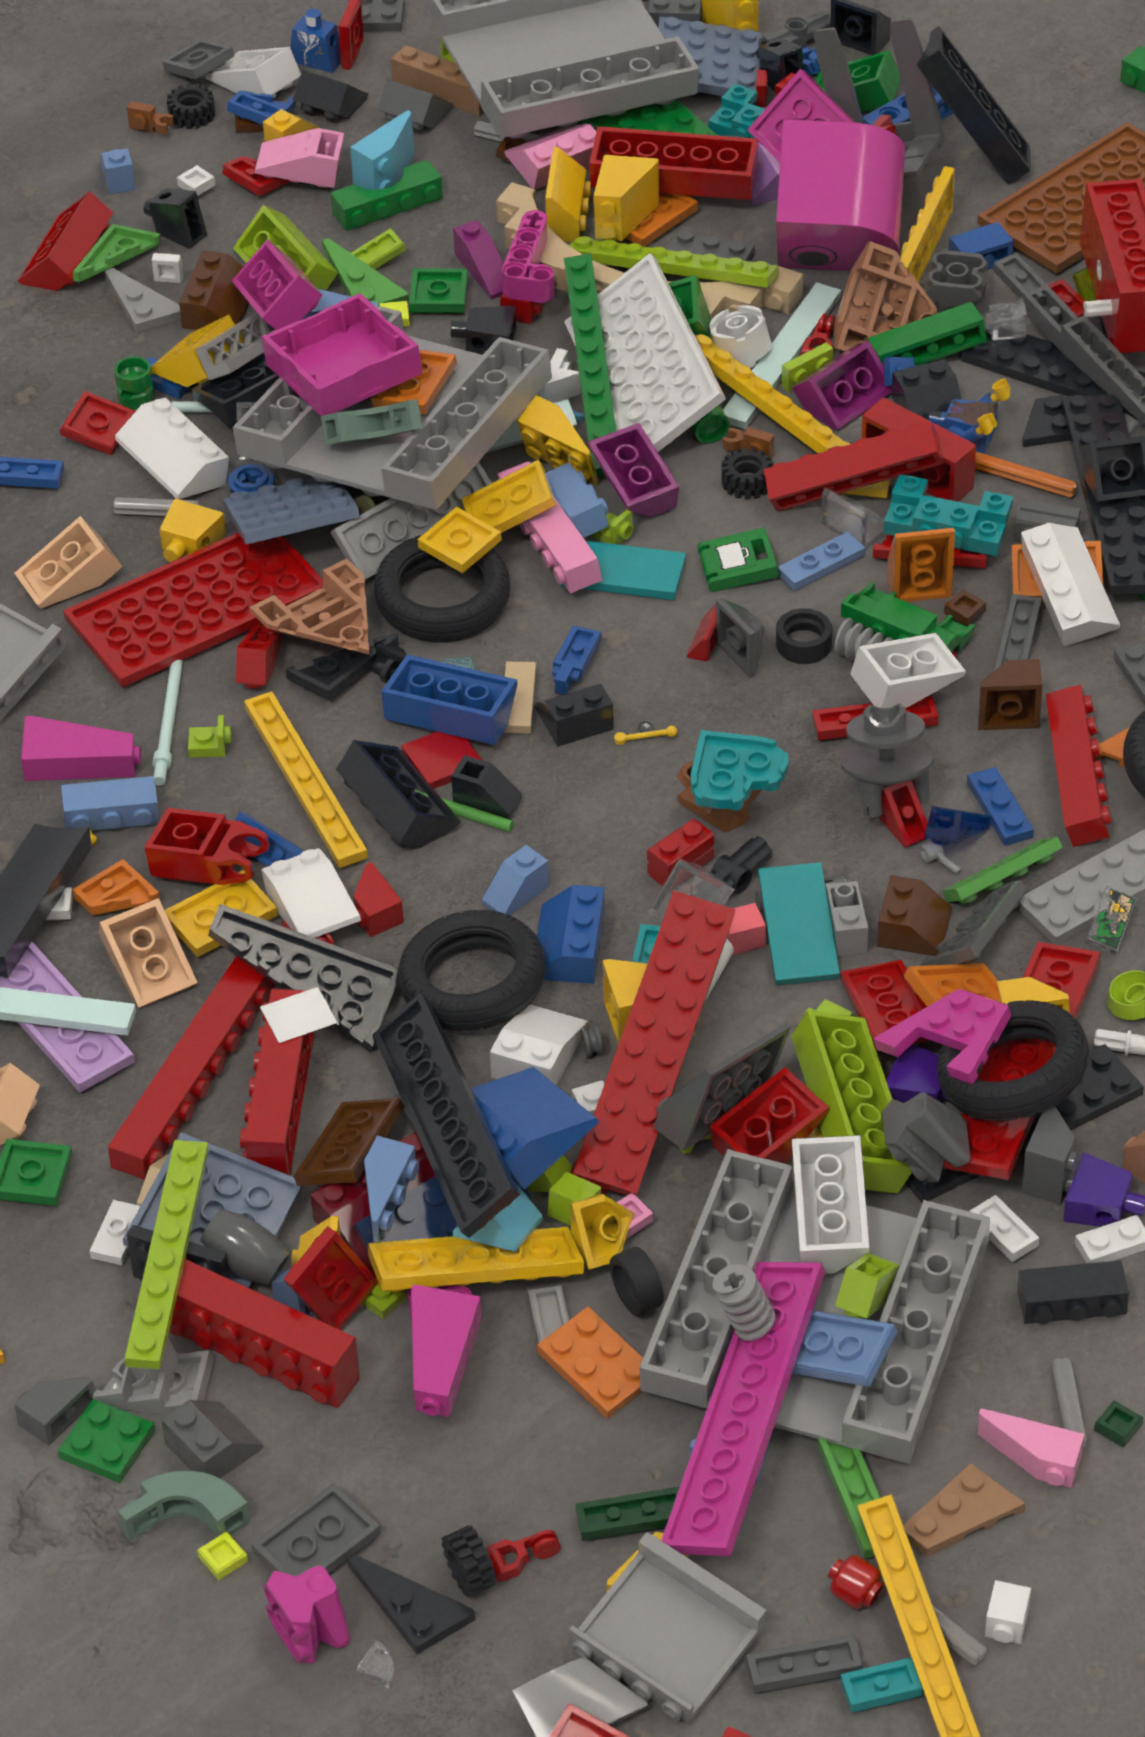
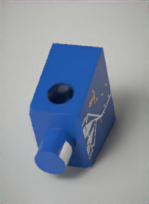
M307 10L305 16L292 29L290 49L297 64L333 73L341 64L337 25L333 22L322 20L320 10Z

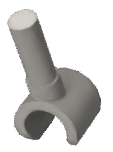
M931 841L922 845L924 851L920 852V856L925 863L937 859L955 875L961 872V869L944 855L940 842Z

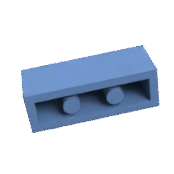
M568 462L546 472L553 496L583 538L609 526L606 519V514H609V510L602 497L598 499L592 484L587 485L580 470L576 471Z
M154 776L61 785L65 828L89 826L92 831L159 823Z

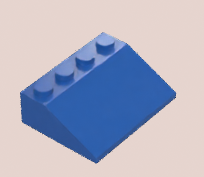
M534 1067L471 1088L512 1178L524 1190L599 1123L594 1115Z

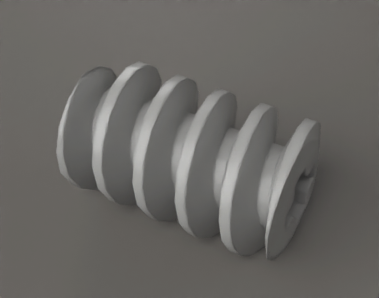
M847 618L843 621L837 632L834 648L838 655L845 656L848 660L854 661L859 646L892 641L893 639L887 637L883 641L882 633L878 632L873 636L872 628L869 627L863 631V624L856 623L853 626V620Z
M743 1264L728 1265L720 1270L713 1280V1290L716 1291V1296L735 1329V1333L740 1339L745 1341H753L763 1337L774 1325L775 1311L771 1307L764 1290L761 1288L756 1274L750 1267Z

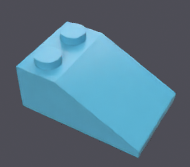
M405 111L350 147L353 184L365 189L379 190L389 188L401 180L404 174L403 168L409 166L414 157L411 111Z

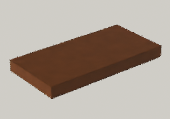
M401 1098L342 1102L293 1176L296 1185L307 1186L357 1182L365 1170L364 1160L376 1136L385 1138L404 1107Z

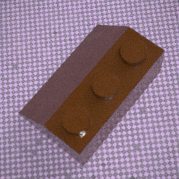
M202 250L179 301L182 328L198 330L227 315L231 317L235 325L242 321L249 302L232 282L243 266L231 255Z

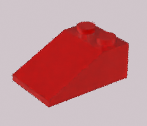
M784 1067L709 1126L713 1147L723 1157H725L727 1149L786 1164L792 1157V1139L808 1138L830 1110L819 1097Z

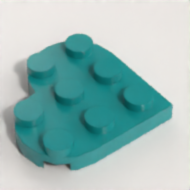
M701 730L691 770V792L694 795L695 804L700 807L708 806L715 809L736 811L743 808L744 801L749 798L752 790H765L768 792L778 790L780 782L785 779L789 771L788 753L777 747L775 740L769 738Z

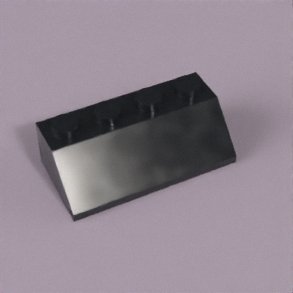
M353 740L336 768L343 777L345 785L353 789L360 798V803L375 816V821L386 829L391 835V840L400 847L411 846L421 848L458 827L461 822L397 746Z

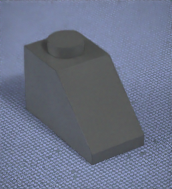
M87 1376L37 1382L29 1391L23 1392L14 1404L18 1425L49 1446L84 1413L92 1401L93 1393L95 1392L93 1380Z

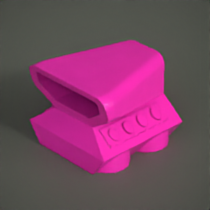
M315 1566L296 1577L273 1571L268 1582L263 1585L265 1596L269 1602L266 1605V1611L273 1628L297 1663H315L319 1640L335 1648H341L350 1643V1634L337 1586L324 1567Z

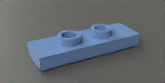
M847 531L778 566V576L795 591L864 556L866 547Z

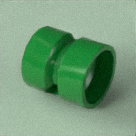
M132 356L117 362L114 370L120 405L137 410L142 404L154 401L151 365L148 360Z
M719 404L692 425L691 429L700 442L705 444L714 443L727 434L730 422Z

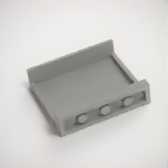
M0 604V722L67 646L62 628L52 623L48 629H45Z
M646 1532L638 1542V1554L579 1628L571 1626L569 1629L570 1645L579 1657H586L588 1660L592 1659L601 1666L603 1671L615 1679L619 1680L620 1678L629 1684L634 1693L645 1700L651 1699L656 1702L668 1717L676 1721L681 1719L690 1725L765 1628L767 1610L649 1532Z

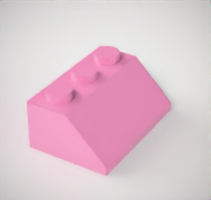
M575 124L563 127L505 150V155L530 187L536 190L548 185L553 147L562 149L583 168H590L589 163L596 131L590 124Z

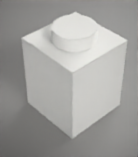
M995 1580L986 1616L985 1637L993 1638L1001 1643L1012 1642L1021 1644L1030 1607V1587Z

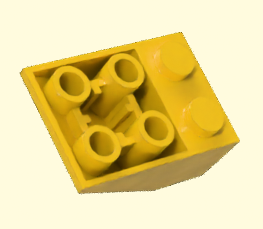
M535 395L517 419L526 453L535 460L541 459L548 462L554 469L569 462L576 471L580 470L586 482L597 486L599 481L591 453L560 406Z

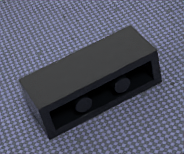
M1121 1260L1019 1270L1017 1293L1024 1324H1044L1050 1321L1081 1320L1083 1318L1114 1317L1127 1314L1129 1291Z

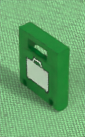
M765 527L703 541L697 545L702 568L711 592L779 577ZM764 550L767 558L756 560L755 555L763 553Z

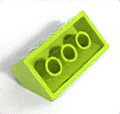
M266 205L261 207L233 247L237 254L247 263L267 239L270 240L296 263L318 290L326 291L338 274V271L285 214Z

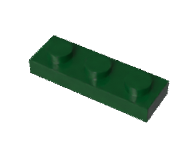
M680 1486L575 1503L581 1540L585 1541L665 1528Z

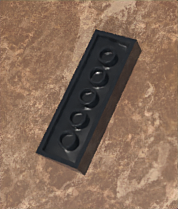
M938 26L930 31L927 47L917 66L1007 184L1012 183L1031 171L1030 145L941 27Z
M263 352L235 371L208 380L191 389L194 400L206 406L231 429L280 377L266 365Z
M34 824L0 875V976L9 978L64 890L91 851L92 843L89 826L55 828Z

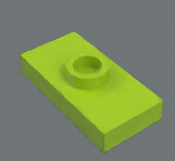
M390 228L354 250L351 254L373 269H377L406 251V247Z

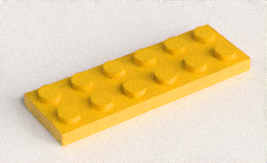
M944 166L940 176L935 177L932 193L928 192L925 199V208L919 210L916 226L912 225L910 229L909 241L904 242L902 246L900 261L908 272L913 274L918 283L953 212L955 168Z
M568 1227L535 1229L516 1252L454 1236L368 1243V1256L382 1291L399 1292L412 1288L413 1284L436 1288L445 1285L467 1286L471 1283L480 1282L501 1283L505 1280H535L539 1277H569L574 1274H584V1260Z

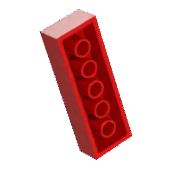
M598 126L589 163L590 184L592 188H596L604 155L658 159L659 193L751 200L758 168V139Z
M271 989L269 1002H264L263 1006L299 994L305 990ZM262 1012L265 1027H259L258 1046H261V1050L254 1054L253 1067L254 1071L257 1072L256 1077H250L249 1096L252 1097L251 1103L246 1102L244 1119L248 1123L247 1128H241L240 1148H245L243 1152L244 1158L291 1176L315 1031L279 1043Z
M185 1259L169 1333L175 1336L181 1335L195 1342L203 1349H211L223 1355L233 1363L239 1362L252 1368L261 1376H269L282 1382L285 1387L291 1390H299L310 1395L321 1404L327 1403L335 1408L340 1407L360 1379L356 1337Z

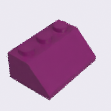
M869 340L849 348L792 387L805 411L833 430H838L876 404L881 398H885L892 393V387L884 386V366Z
M640 423L588 441L587 446L627 510L652 517L677 507L679 485Z

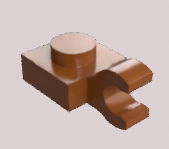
M131 101L127 106L129 128L149 133H154L156 130L160 134H167L168 125H174L173 115L156 113L155 106Z
M750 427L745 432L737 428H729L728 438L723 437L722 448L728 451L745 448L746 452H750V448H755V453L762 450L764 451V456L768 454L772 460L774 457V434Z

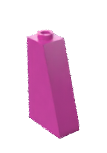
M25 716L21 755L25 781L135 777L136 765L141 764L140 746H135L134 735L131 733L36 716Z
M413 1284L411 1302L415 1411L423 1412L430 1416L450 1417L482 1318L480 1296Z

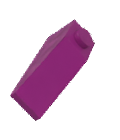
M478 220L453 228L454 254L468 269L469 273L491 300L501 297L503 294L502 267L504 263L489 233Z

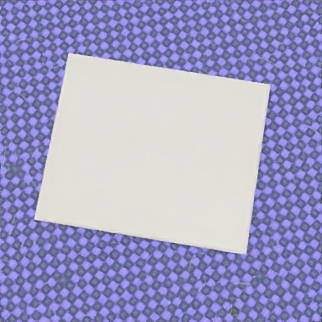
M318 987L260 1007L279 1043L337 1023Z

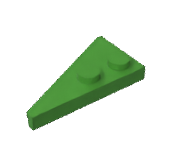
M111 224L73 271V281H84L158 246L161 243L160 234Z
M331 239L322 240V248L331 265L338 271L337 276L348 296L352 297L361 293L367 300L378 303V306H380V303L408 302L407 291Z

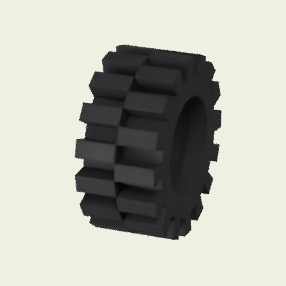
M187 84V87L184 88L183 85L178 86L179 90L174 88L171 90L172 93H168V114L173 115L174 126L178 124L179 128L186 126V129H191V126H195V129H198L200 124L206 126L208 125L207 121H213V117L216 115L214 94L211 89L208 90V87L203 86L201 88L200 84L192 87V84Z
M740 448V453L736 450L731 451V456L727 454L725 460H722L723 489L727 490L730 496L735 493V498L738 499L743 495L745 500H750L752 495L755 499L760 498V493L763 496L766 495L767 486L763 469L772 467L773 460H771L768 454L764 456V451L762 450L755 453V448H750V452H746L745 448ZM741 473H754V474L745 475V474H741Z
M468 1525L442 1537L441 1544L444 1549V1557L448 1560L447 1565L449 1569L451 1568L454 1580H457V1586L459 1589H462L464 1595L470 1597L496 1585V1578L494 1577L496 1574L492 1568L493 1563L487 1555L489 1553L487 1548H484L481 1537L478 1538V1532L475 1529L473 1530V1526Z

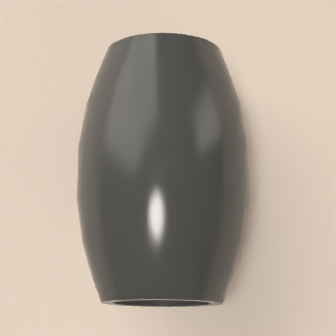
M220 1209L215 1214L200 1239L204 1246L226 1252L228 1269L246 1280L270 1286L271 1282L275 1280L290 1256L279 1239L268 1229L253 1219Z

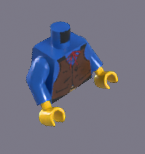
M1000 379L992 385L994 394L988 393L978 401L952 400L947 412L931 410L929 421L976 445L977 452L985 454L997 428L999 406L997 401H1006L1010 397V386L1006 379Z

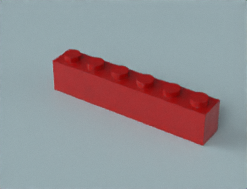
M928 421L917 422L911 425V427L900 430H889L883 435L873 438H861L849 445L834 446L818 454H807L800 457V459L787 463L779 462L763 470L769 500L775 510L779 512L897 478L899 474L907 475L942 465L944 462L938 433L932 422Z
M1081 684L1047 693L1045 695L1065 829L1073 847L1109 838L1108 824L1113 822L1108 805L1105 806L1104 804L1105 801H1109V796L1105 783H1101V779L1105 778V772L1101 760L1098 761L1097 757L1102 756L1098 739H1094V735L1098 734V727L1094 716L1091 717L1090 713L1095 712L1091 695L1085 696Z

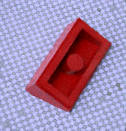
M716 604L706 613L699 625L687 653V657L690 659L707 662L716 644Z

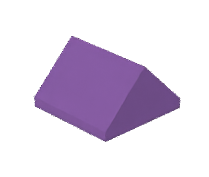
M759 142L758 168L752 199L749 200L751 205L778 200L780 163Z

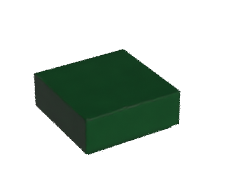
M1113 1401L1095 1422L1094 1431L1124 1448L1143 1425L1144 1417Z

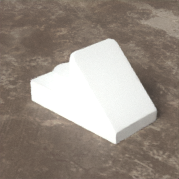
M557 348L550 361L552 378L540 391V397L552 403L577 396L581 393L580 375L578 371L572 370V363L568 362V350Z

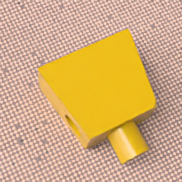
M176 498L173 500L160 527L161 545L164 550L163 556L170 563L218 542L226 535L223 512Z

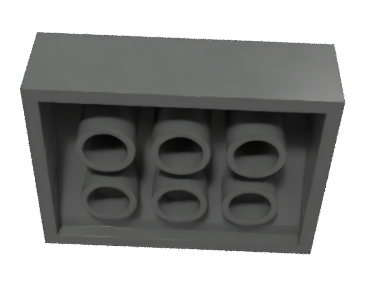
M785 1023L709 1069L670 1098L666 1097L663 1099L656 1110L658 1116L653 1128L682 1150L689 1148L711 1134L709 1126L772 1078L791 1026Z

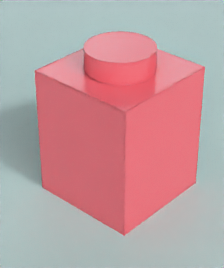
M756 903L733 908L736 909L735 916L727 936L734 949L732 955L766 947V924Z

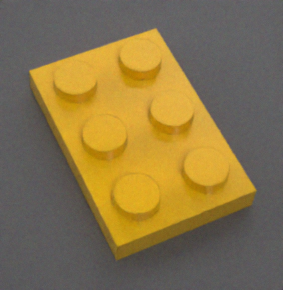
M539 460L461 499L467 513L494 527L501 533L557 505L544 467Z
M242 870V871H240V872H238V873L244 874V873H246V872H245L244 870ZM252 879L242 883L214 884L164 910L174 932L196 957L220 946L218 942L208 936L220 904L266 921L278 916L277 906Z

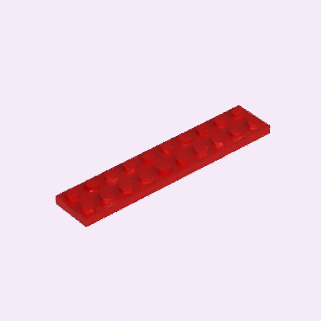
M673 890L594 1112V1116L598 1119L599 1123L586 1134L573 1175L596 1184L601 1188L626 1196L631 1193L637 1197L659 1132L653 1128L658 1116L656 1110L663 1099L672 1096L736 909Z
M1038 942L1022 978L1031 977L1068 994L1069 1013L1077 1019L1101 962L1100 952ZM1020 1039L996 1046L990 1050L989 1057L978 1079L989 1082H1003L1024 1077L1046 1064L1055 1053L1057 1047L1050 1042L1039 1039ZM962 1113V1117L967 1123L970 1160L959 1167H954L944 1161L943 1168L1009 1180L1036 1115L1022 1119L1019 1117L1017 1120L988 1121Z

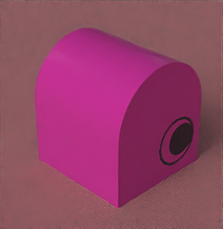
M783 119L776 217L778 266L793 269L851 271L869 241L895 250L899 254L905 145L897 135L886 129L863 123Z

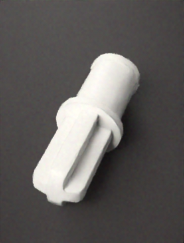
M1098 1029L1095 1032L1094 1047L1097 1048L1106 1044L1113 1051L1125 1052L1124 1056H1128V1053L1145 1056V1036L1131 1034V1030H1128V1033Z

